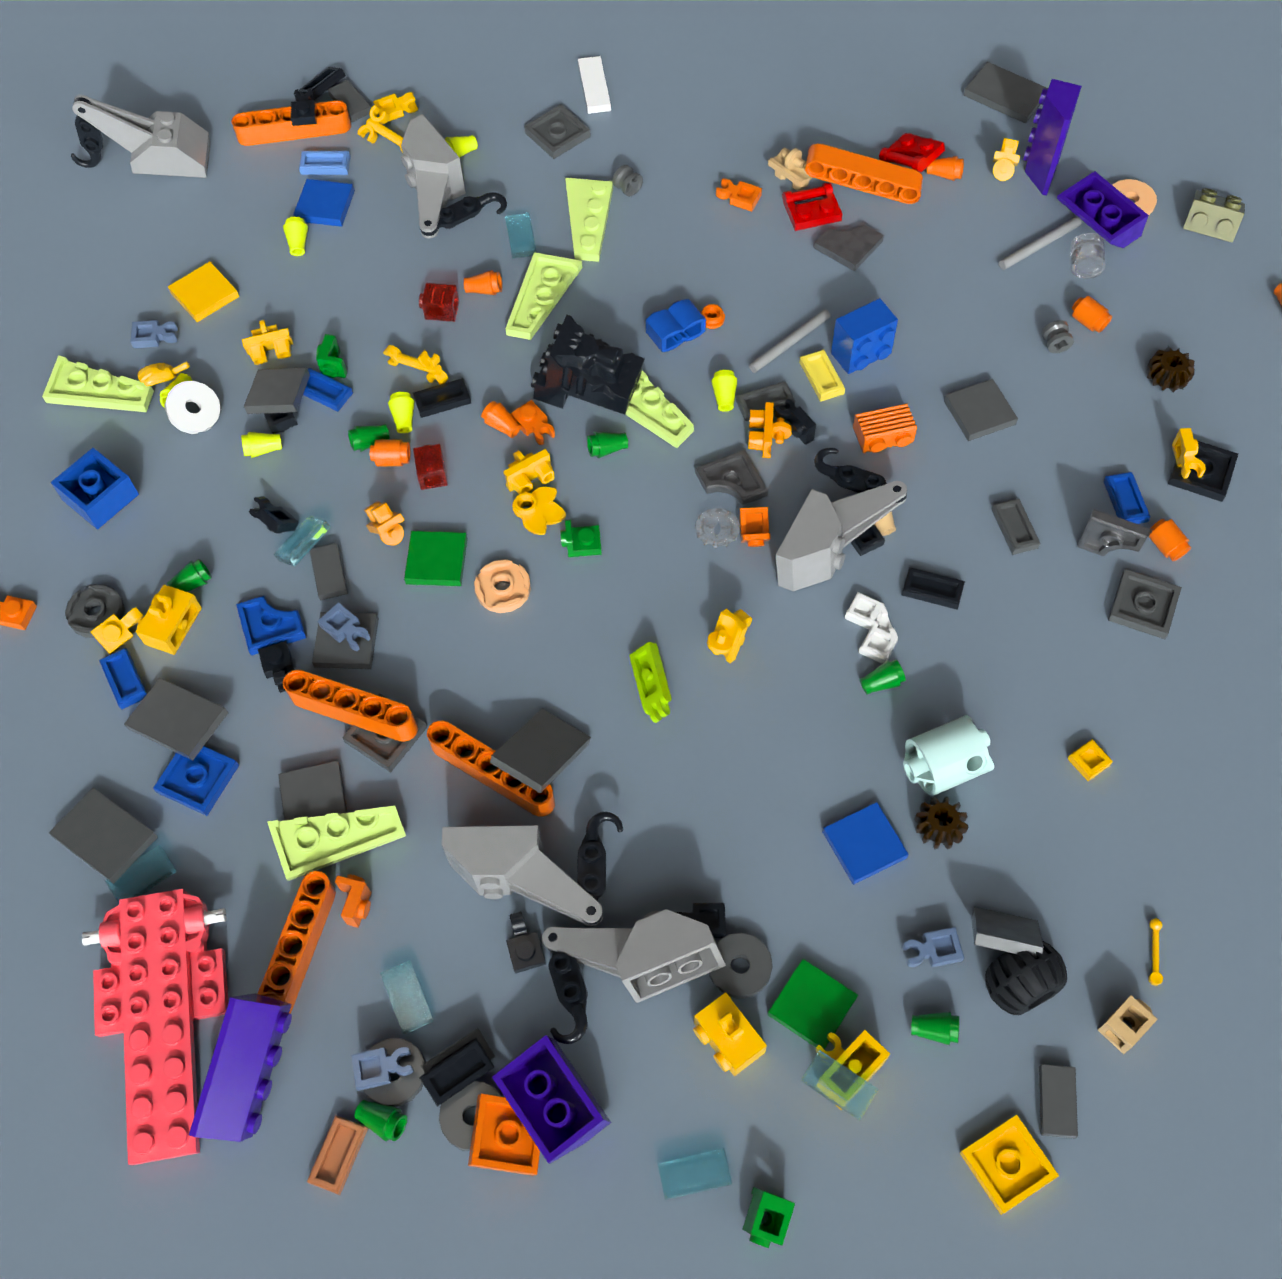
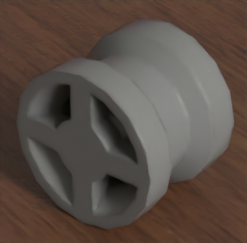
M623 165L615 172L612 183L618 189L622 188V192L630 197L640 190L643 184V177L637 172L633 173V169L630 166Z
M1057 320L1051 322L1042 331L1044 339L1048 341L1047 347L1051 353L1064 352L1074 343L1072 334L1068 333L1069 326L1066 321Z

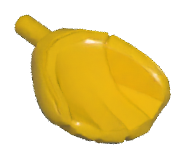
M186 361L173 368V366L166 363H155L141 368L137 376L140 382L146 386H152L176 378L177 373L189 368L190 365Z

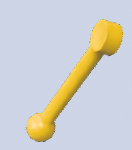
M1154 918L1149 923L1152 929V973L1149 975L1148 980L1150 984L1158 986L1163 982V976L1159 973V930L1162 928V922L1160 919Z

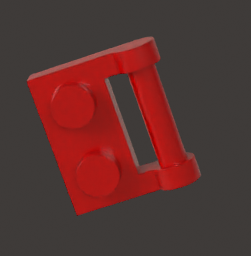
M905 133L889 148L884 147L881 149L879 160L902 164L922 172L945 151L944 142Z
M831 182L823 183L822 186L797 192L785 191L782 193L784 206L795 231L842 221L843 214L833 193ZM822 196L824 197V199L806 202L802 204L795 205L794 203Z

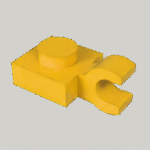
M408 92L399 98L392 94L373 101L374 105L380 109L379 117L383 111L390 115L388 122L403 117V111L413 113L418 110L415 103L416 99L412 92Z
M1181 428L1172 443L1177 466L1181 467V475L1184 479L1188 478L1191 472L1190 469H1194L1197 472L1198 478H1201L1206 467L1201 460L1195 457L1198 453V441L1193 438L1191 428Z
M137 607L129 611L121 620L113 614L93 629L91 634L111 655L133 638L129 629L136 625L144 615Z

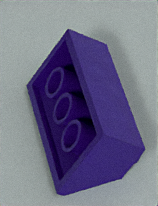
M1056 79L1051 80L1048 89L1043 88L1039 104H1042L1043 107L1042 109H1037L1033 123L1038 125L1037 128L1032 127L1028 142L1032 143V146H1027L1023 161H1027L1025 173L1041 194L1046 196L1060 160L1082 87L1081 85Z
M256 993L230 997L189 1136L241 1142L253 1137V1134L257 1133L262 1122V1114H260L263 1100L265 1101L268 1098L272 1088V1080H269L272 1069L281 1058L282 1047H280L282 1035L287 1032L291 1024L292 1014L289 1012L292 1004Z

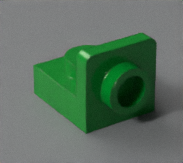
M565 520L566 530H560L561 544L562 547H567L568 557L602 555L599 525L572 527L571 520Z

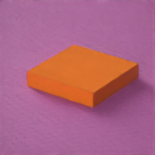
M479 1094L468 1166L531 1176L537 1175L540 1150L506 1098Z

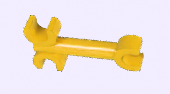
M374 105L370 109V118L367 120L366 125H362L357 134L364 138L370 132L367 140L374 144L378 137L377 133L400 146L402 151L401 143L403 137L383 125L388 122L390 115L383 111L382 115L377 117L380 109Z
M388 345L383 351L384 355L391 357L387 362L392 366H397L401 363L428 372L426 378L430 383H433L436 379L439 385L448 380L447 374L442 370L441 365H438L440 357L435 353L430 358L427 351L423 350L419 357L416 358L403 354L393 345Z

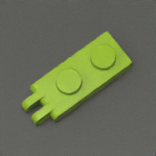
M647 642L630 654L629 657L643 710L650 716L653 722L657 723L662 720V717L670 714L668 703L672 698L658 646L656 643Z

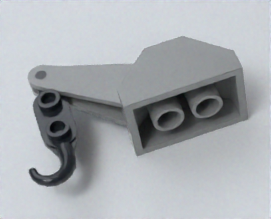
M85 95L75 96L73 103V112L77 115L75 126L80 144L90 154L91 158L90 160H81L74 153H71V158L77 165L92 168L99 164L100 152L103 147L101 132H103L132 153L130 160L132 173L206 178L210 151L209 132L184 114L156 111L146 118L99 102Z
M423 114L409 121L401 143L403 152L401 161L407 170L405 179L408 185L417 190L419 226L424 238H434L441 227L451 229L475 217L485 205L496 201L501 204L500 208L496 211L497 214H501L506 210V198L496 192L486 193L479 197L467 196L446 207L449 199L454 200L466 194L460 158Z
M836 448L820 450L814 459L816 469L820 473L829 476L838 486L858 494L831 502L827 494L811 489L776 553L778 586L796 591L831 579L835 570H840L845 560V554L842 553L843 548L896 507L903 504L907 499V486L901 481H893L887 484L883 476L855 466H831L825 464L823 458L828 454H837L839 450Z
M610 812L597 813L588 821L586 835L578 850L577 883L543 854V845L538 825L443 827L442 847L450 866L479 895H484L487 899H500L503 895H511L513 892H516L574 918L587 926H596L603 919L602 906L598 899L606 890V851L598 835V827L602 822L611 821L616 825L617 831L622 832L623 824L618 816Z
M665 909L646 914L643 919L635 922L633 928L550 927L546 929L543 933L542 941L552 953L548 964L550 975L560 1003L573 1016L575 1021V1029L568 1035L560 1034L554 1027L550 1029L553 1038L562 1044H573L586 1033L588 1026L586 1015L588 991L578 963L620 977L636 1003L726 966L709 926Z

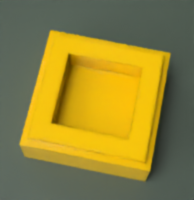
M1093 739L1068 757L1070 763L1087 781H1090L1104 771L1113 762Z

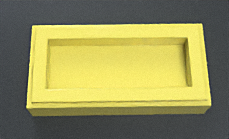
M825 350L800 357L799 363L820 402L845 393V387Z

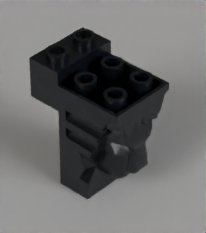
M566 315L563 324L558 323L553 336V339H556L554 344H549L546 352L541 357L539 367L542 368L540 373L535 372L532 378L531 387L534 388L533 399L563 409L569 395L626 415L642 374L645 358L636 356L633 353L623 354L622 348L610 346L603 342L602 339H595L591 333L589 335L585 334L583 328L576 323L572 316Z

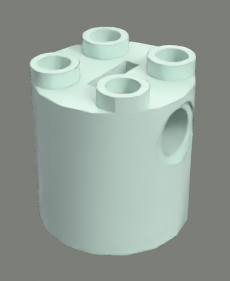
M968 715L906 740L905 743L906 752L903 766L906 775L913 784L918 782L928 795L934 796L994 770V763L987 749V746H990V738L984 729H977Z

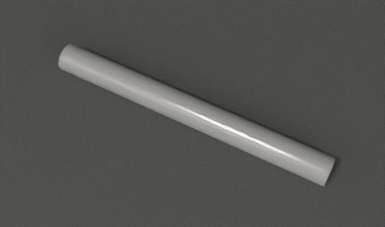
M1074 217L999 261L1000 268L1002 270L1009 268L1081 225L1080 218Z
M824 309L749 364L750 370L756 373L831 317L829 311Z

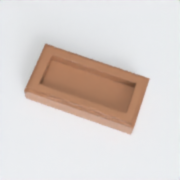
M335 1115L307 1183L341 1195L368 1128Z

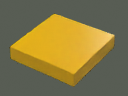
M210 261L168 286L170 293L196 322H199L239 297L237 290Z
M1015 1115L960 1152V1155L1000 1215L1059 1176L1018 1115Z

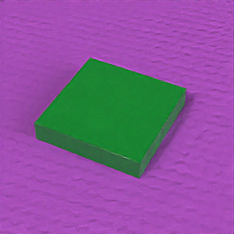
M411 531L404 577L405 583L409 585L462 586L467 534Z
M802 959L770 1008L768 1016L814 1047L820 1045L825 1050L830 1042L827 1039L830 1032L836 1033L856 1001L858 994Z

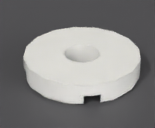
M184 381L175 385L168 393L165 402V411L171 424L180 431L189 434H198V432L211 429L217 422L221 410L219 399L214 391L205 384L196 381ZM194 402L199 406L200 411L198 413H190L187 411L185 404Z

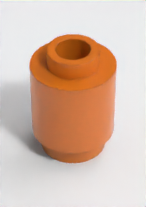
M1089 295L1085 298L1080 297L1072 306L1074 311L1072 317L1091 331L1102 332L1112 319L1109 310Z
M402 439L375 440V444L370 445V460L375 461L377 467L409 464L410 444L409 442H403Z
M1161 519L1150 528L1152 532L1149 538L1165 558L1169 557L1172 561H1176L1192 548L1188 544L1189 539L1172 519L1168 521Z

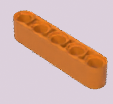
M343 101L316 103L317 124L293 126L291 106L242 112L236 114L231 120L237 140L244 146L342 134L351 128L348 109Z
M819 143L811 145L808 149L805 171L813 178L906 204L916 203L921 197L923 177L916 170Z
M303 670L291 671L283 679L284 689L294 705L355 725L397 741H409L418 732V724L410 708L405 704Z
M444 720L433 722L429 726L427 737L433 752L437 756L535 816L544 817L553 811L555 799L550 784L541 793L524 783L517 787H511L509 783L517 779L498 767L492 772L484 771L487 766L493 765L490 763L491 755L496 752L495 750ZM440 736H449L443 742L436 741ZM463 751H473V753L470 756H460V754ZM538 795L547 796V799L543 802L533 801Z
M321 871L309 872L303 878L258 991L259 995L292 1004L289 1013L292 1012L336 895L335 887L327 875ZM317 885H325L321 893L312 894L313 889ZM306 914H314L313 919L309 923L301 924V920ZM302 943V948L298 953L289 954V950L294 944ZM289 973L290 979L288 982L278 986L279 977Z

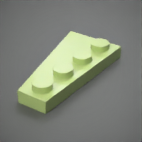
M565 178L575 260L599 262L612 198L613 183L612 181Z
M534 252L505 328L506 335L531 340L583 268L582 261Z
M58 355L42 397L46 403L147 412L154 390L152 386H146L140 381L125 376L116 377L111 375L109 371L103 369L98 371L89 368L87 364L78 361L73 363L68 361L66 357Z
M642 370L626 415L675 448H678L694 432V425L674 403H670L664 397L661 389L655 387Z
M396 806L355 810V812L341 814L331 813L325 816L309 818L299 817L285 821H267L285 877L288 881L406 836Z

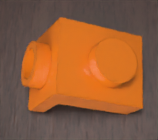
M768 507L740 508L741 543L747 542L748 547L764 546V541L771 539Z
M348 874L347 877L337 876L335 883L338 888L343 892L349 893L341 917L347 925L359 928L361 920L366 919L370 911L371 902L369 898L371 891L365 880L359 876Z

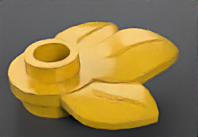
M539 487L532 493L524 492L519 494L513 501L514 514L522 519L524 528L533 534L544 535L547 525L557 524L566 517V512L563 508L553 502L557 495V489Z

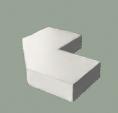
M857 592L846 612L845 619L869 629L859 649V653L879 663H884L889 659L898 641L897 633L890 623L884 603Z

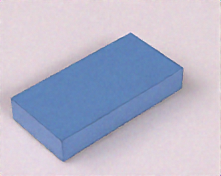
M302 151L299 165L300 174L348 175L351 159L349 151Z

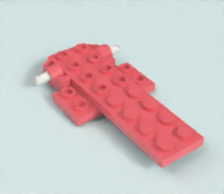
M184 889L119 899V905L106 912L103 922L100 923L99 930L82 933L83 945L101 943L107 954V959L111 963L110 968L93 970L95 1036L103 1037L124 1033L128 1165H138L200 1153L199 1138L189 1136L198 1106L193 1021L222 1016L226 1013L228 988L225 950L220 948L207 951V940L210 924L226 922L227 917L225 915L227 914L225 908L208 911L203 900L197 896L190 895Z

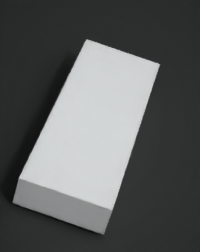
M601 56L578 59L588 114L611 111Z

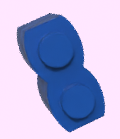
M689 299L677 301L669 309L653 312L646 319V333L661 352L673 350L683 342L699 337L706 329V318Z

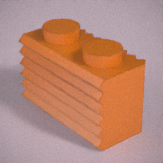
M908 403L855 414L853 429L862 452L877 453L887 447H904L914 442L917 425L915 420H913Z

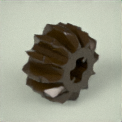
M1168 346L1164 351L1158 350L1150 359L1147 365V378L1153 380V386H1161L1162 391L1166 388H1169L1173 393L1178 388L1183 390L1194 376L1195 361L1189 359V353L1182 354L1180 348L1173 351Z
M936 796L931 798L930 804L923 802L920 806L921 812L916 813L914 818L919 823L915 828L916 833L924 834L922 838L923 843H927L930 840L934 841V849H938L940 843H943L947 850L952 847L953 842L961 843L963 840L962 834L968 830V824L964 822L968 817L967 813L958 812L961 806L960 802L955 803L953 806L950 805L948 796L944 797L942 803H940ZM939 820L943 821V826L939 825Z

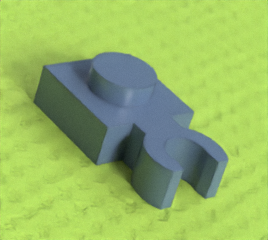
M158 320L132 322L130 343L133 348L159 347L160 341L163 340L167 343H175L178 339L175 333L172 332L178 331L176 322L173 321L166 322L163 325H160Z
M339 602L318 620L319 626L337 642L340 643L347 638L350 648L354 651L359 650V646L355 642L356 638L363 637L367 641L370 640L368 631L363 627H358L360 625L359 619Z
M955 927L924 933L922 936L924 943L917 940H908L902 946L903 950L913 949L918 954V957L908 959V967H917L924 959H929L931 968L964 960V954Z
M385 1047L351 1055L356 1089L361 1091L390 1084V1073L396 1072L402 1076L413 1073L414 1070L411 1065L399 1066V1060L402 1057L411 1055L410 1049L407 1047L398 1048L391 1056H387Z

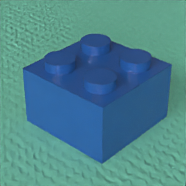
M879 298L836 319L831 354L847 374L856 370H862L869 364L877 360H883L892 353L898 323L897 317Z
M95 448L90 449L50 482L61 499L97 530L139 495L129 476Z

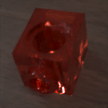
M426 283L424 293H420L419 308L423 309L425 320L455 322L459 306L456 285Z
M440 444L413 448L416 472L421 490L448 486Z

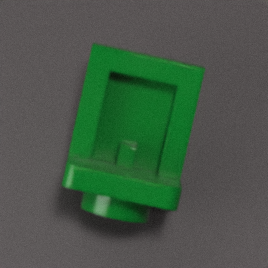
M325 334L322 344H319L317 347L316 360L321 374L331 378H346V367L343 359L338 358L340 349L334 335Z

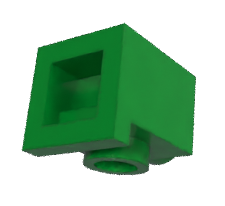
M753 1187L751 1192L753 1197L742 1230L751 1234L749 1241L769 1248L770 1243L773 1242L783 1246L795 1203ZM766 1211L768 1220L766 1223L761 1224L764 1212Z

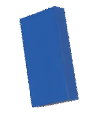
M308 368L310 377L303 395L338 412L352 396V388Z
M1128 472L1105 477L1103 482L1117 517L1135 524L1147 523L1151 517L1133 473Z
M127 648L99 660L121 710L143 700L148 694Z

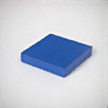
M306 179L293 214L294 217L304 219L305 223L342 227L355 192L353 184Z
M203 746L194 760L176 753L153 789L162 796L208 816L239 767V764L236 760Z
M877 802L823 828L822 833L853 885L907 859L909 855Z

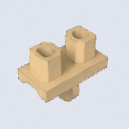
M784 147L776 157L768 160V166L775 170V176L780 180L789 179L792 182V188L796 191L805 189L809 184V180L813 178L806 173V161L802 159V151L798 148L790 151Z

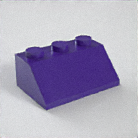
M1096 171L1057 196V199L1107 242L1121 248H1125L1142 236L1149 216Z
M547 1035L492 1076L549 1164L582 1146L612 1123L556 1040Z

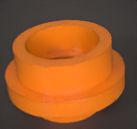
M709 304L700 312L706 318V328L708 329L719 328L725 321V314L718 305Z

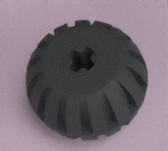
M1042 941L1043 952H1036L1037 958H1034L1028 951L1017 952V954L1005 952L994 960L986 970V988L991 999L1002 1010L1011 1015H1022L1054 997L1067 983V970L1061 955L1044 941Z

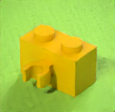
M163 585L159 593L153 597L146 615L139 620L135 632L144 645L175 655L202 608L194 594Z
M726 992L694 1016V1024L696 1026L693 1028L694 1033L703 1045L707 1043L711 1045L716 1052L713 1057L724 1072L729 1070L735 1077L766 1052L767 1045Z
M866 1030L846 1050L841 1047L840 1038L832 1032L828 1034L827 1039L834 1045V1049L826 1051L820 1045L815 1049L821 1059L833 1062L828 1070L819 1078L816 1087L840 1110L850 1102L890 1056V1053Z

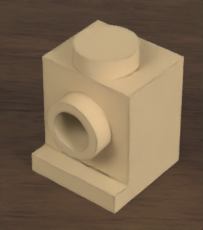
M1131 995L1098 1031L1121 1053L1125 1054L1158 1019L1152 1014L1151 1008L1145 1002L1135 999ZM1122 1020L1129 1021L1131 1023L1132 1029Z

